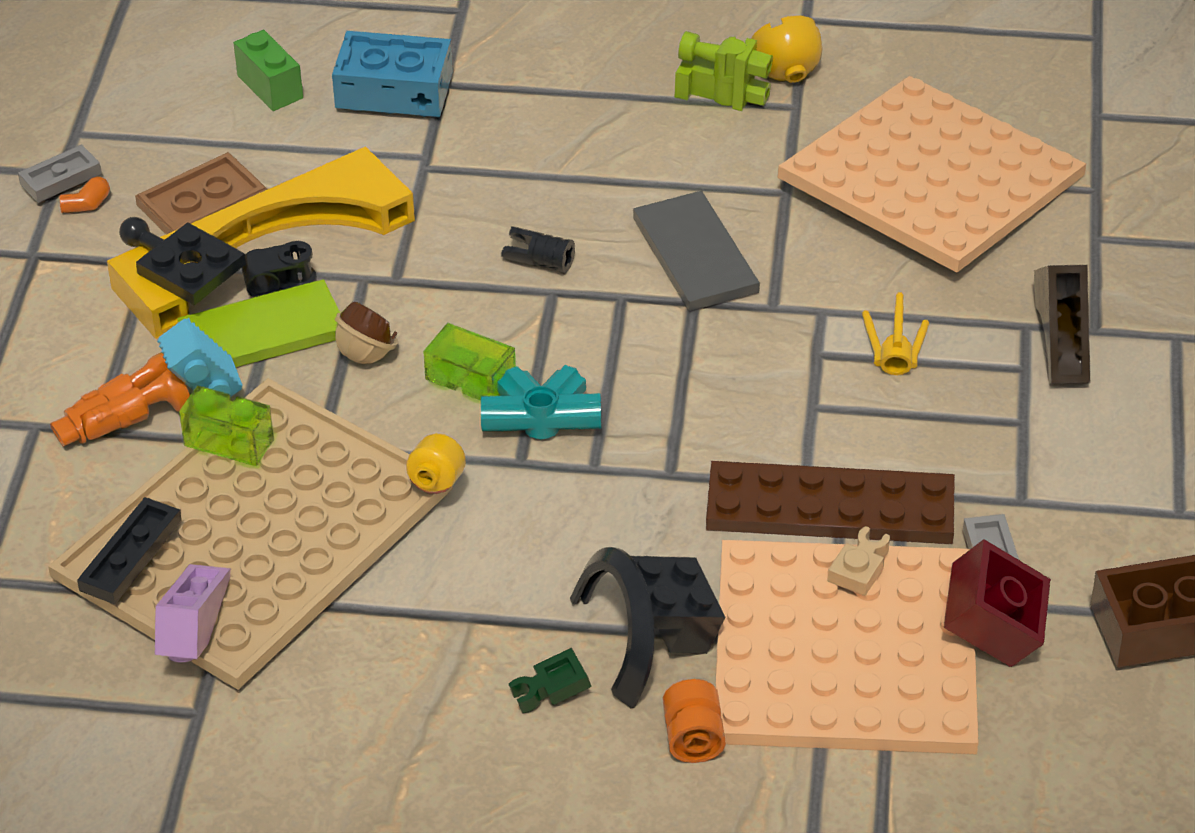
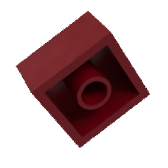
M983 539L952 563L944 628L1012 667L1044 645L1051 579Z

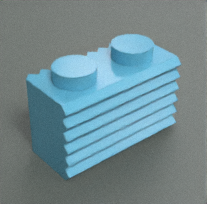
M190 318L183 319L158 338L157 342L162 349L161 353L164 354L163 358L166 359L167 368L212 407H218L242 389L243 385L231 355L227 354L226 350L223 351L222 347L214 343L213 339H209V336L205 335L204 331H200V328L196 327L195 323H191Z

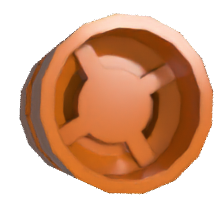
M700 679L682 680L670 686L662 697L670 753L676 759L689 763L705 762L715 758L723 751L726 745L718 690L713 684Z

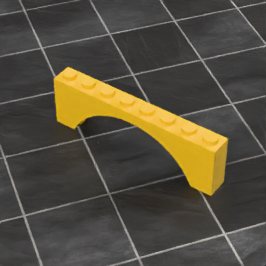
M365 146L191 224L234 248L266 234L309 225H343L385 235L415 221L413 192ZM172 231V232H170V233H168V234H166V235H163V236H161L160 238H162V239L165 240V239L168 238L171 234H173L175 231ZM141 245L107 260L111 289L152 336L157 339L178 324L177 318L189 315L190 303L137 274L136 261L151 251V249Z

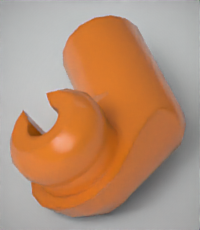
M96 176L91 178L79 193L60 195L61 213L96 210L110 192L107 180Z

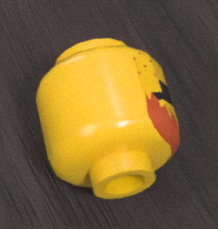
M435 433L427 435L409 454L406 462L407 474L411 482L418 489L426 493L439 494L446 492L463 473L466 465L465 453L455 439L445 434Z

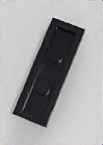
M144 497L77 579L79 591L115 605L182 522L180 509Z

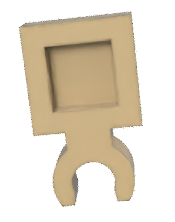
M863 527L858 533L857 546L849 543L844 545L828 569L827 581L866 596L883 570L884 557L889 551L890 535L885 534L879 542H870V528Z

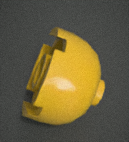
M801 15L787 16L781 18V25L771 28L770 23L754 33L751 39L757 40L756 51L773 55L769 78L790 83L799 82L818 65L823 51L820 31L812 18Z

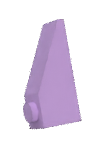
M189 564L156 605L155 655L168 656L169 660L174 662H189L193 659H198L209 643L230 579L231 568Z

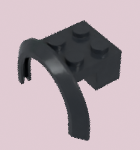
M605 547L597 551L587 562L570 600L572 604H577L581 597L583 604H588L596 585L607 572L611 573L617 580L627 609L628 639L624 661L611 691L616 698L627 706L635 708L646 686L652 666L654 628L659 629L670 653L707 654L726 617L697 558L630 556L620 548Z

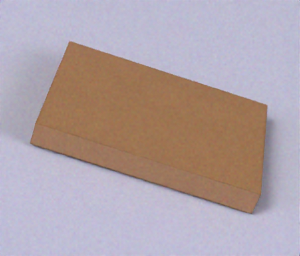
M227 152L135 195L136 205L165 234L181 228L187 222L193 223L268 190V188L235 157Z

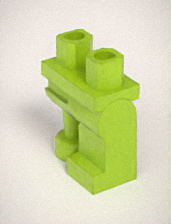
M685 31L678 50V58L682 59V62L675 72L674 97L688 100L691 95L712 99L720 105L732 106V109L743 111L747 102L764 106L770 95L771 83L754 78L758 76L767 79L771 72L773 55L756 51L757 40L746 38L744 43L742 40L736 39L735 36L725 39L718 45L700 42L698 34Z

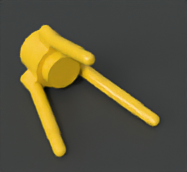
M902 292L896 294L894 334L888 336L882 343V346L880 345L869 311L864 310L862 312L864 324L874 351V365L881 366L882 370L890 375H903L909 372L911 368L917 367L918 354L929 326L928 320L922 321L913 345L902 335L904 295Z

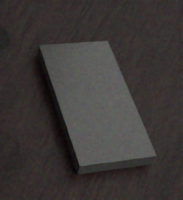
M702 190L633 208V219L688 311L759 293L760 282Z

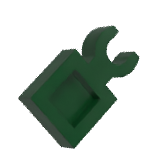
M572 648L534 665L535 676L518 677L508 684L513 697H519L517 702L522 713L533 711L539 706L541 700L547 697L552 705H555L592 687L588 675Z

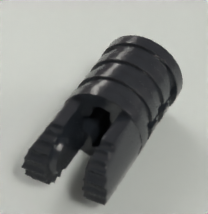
M511 226L509 231L510 238L517 242L528 244L529 247L527 250L519 247L505 246L501 252V257L528 265H538L543 268L558 270L563 273L569 271L575 254V243L573 240L553 237L548 234L544 235L540 232Z

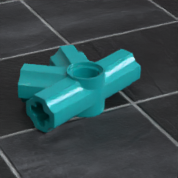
M564 365L561 370H556L542 386L528 371H523L518 366L506 370L504 376L497 382L498 393L501 396H481L482 431L525 430L526 434L532 438L547 439L555 436L561 429L602 428L601 393L583 394L586 391V379L578 373L577 368Z

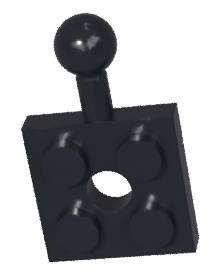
M139 217L125 219L119 228L120 238L126 245L131 247L143 245L151 249V251L136 261L137 274L192 305H196L246 265L245 253L189 222L165 240L151 233L146 221Z

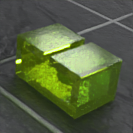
M447 323L423 351L426 380L455 391L458 387H461L463 394L481 400V396H500L497 382L504 376L506 370L516 367L514 347Z
M197 385L179 411L184 446L257 467L274 441L270 405L238 396L233 402L230 399V394Z

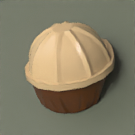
M356 301L350 303L341 313H337L335 317L337 322L335 332L337 347L344 356L354 362L361 364L374 363L381 360L390 350L395 349L398 344L397 332L390 333V323L375 311Z

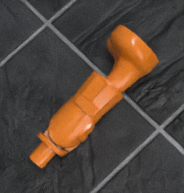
M158 353L149 358L146 365L129 376L127 373L124 375L120 374L101 385L98 390L95 389L81 396V399L72 407L64 410V417L50 423V426L63 447L77 440L84 444L87 442L86 437L92 440L119 428H127L130 425L149 418V405L167 401L177 412L186 413L193 409L192 399L185 383L167 368L166 359L163 358L164 354Z

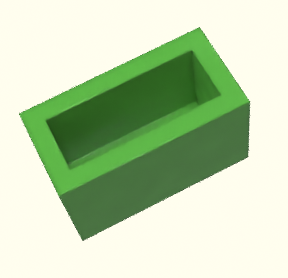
M264 29L233 42L237 76L272 111L303 99L300 65Z

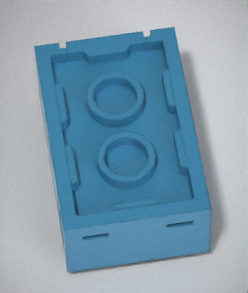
M346 31L332 72L335 108L440 117L453 74L451 39Z

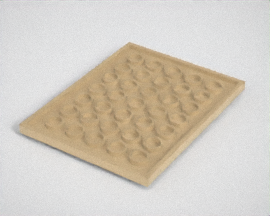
M267 378L48 566L50 577L155 640L156 605L189 564L231 568L230 579L209 643L198 659H193L191 662L239 690L453 489V486L446 492L439 494L426 493L418 489L411 482L407 474L406 462L409 457L408 453ZM144 497L180 509L182 522L115 605L79 591L77 579Z

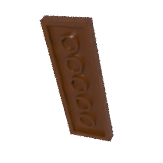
M711 461L706 531L858 539L859 531L866 526L870 528L869 540H881L887 534L890 535V541L953 544L955 474Z

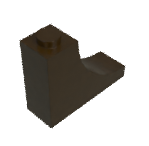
M1048 265L1034 270L1035 309L1040 313L1045 333L1049 384L1091 383L1088 265Z

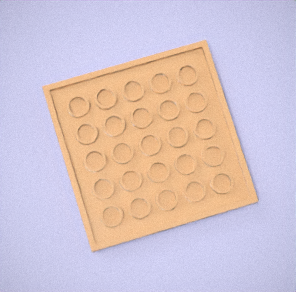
M908 76L780 164L777 178L957 273L1085 175L1086 163L1072 157L1069 153L1062 152L1042 142L1039 138L1032 137L1012 127L1009 123L1002 122L982 112L980 109L972 107L954 98L952 95L924 83L920 79Z
M722 540L719 605L726 618L718 631L716 689L719 695L726 744L977 754L978 719L975 646L944 628L952 563L970 549L889 546V551L884 557L883 570L867 595L864 596L827 581L828 569L845 544Z

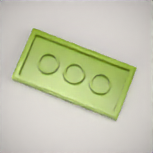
M322 279L177 318L179 323L183 319L190 318L191 323H195V326L199 327L200 331H204V334L208 335L209 339H213L214 343H217L219 347H222L223 351L226 350L227 354L231 355L235 367L335 341L337 324L335 317L340 311L325 280Z

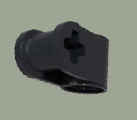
M291 241L283 245L254 249L245 254L246 265L241 269L249 295L254 298L317 281L316 272L310 263L313 256L311 246L303 241ZM293 252L297 253V259L293 258ZM298 273L302 274V280H299Z

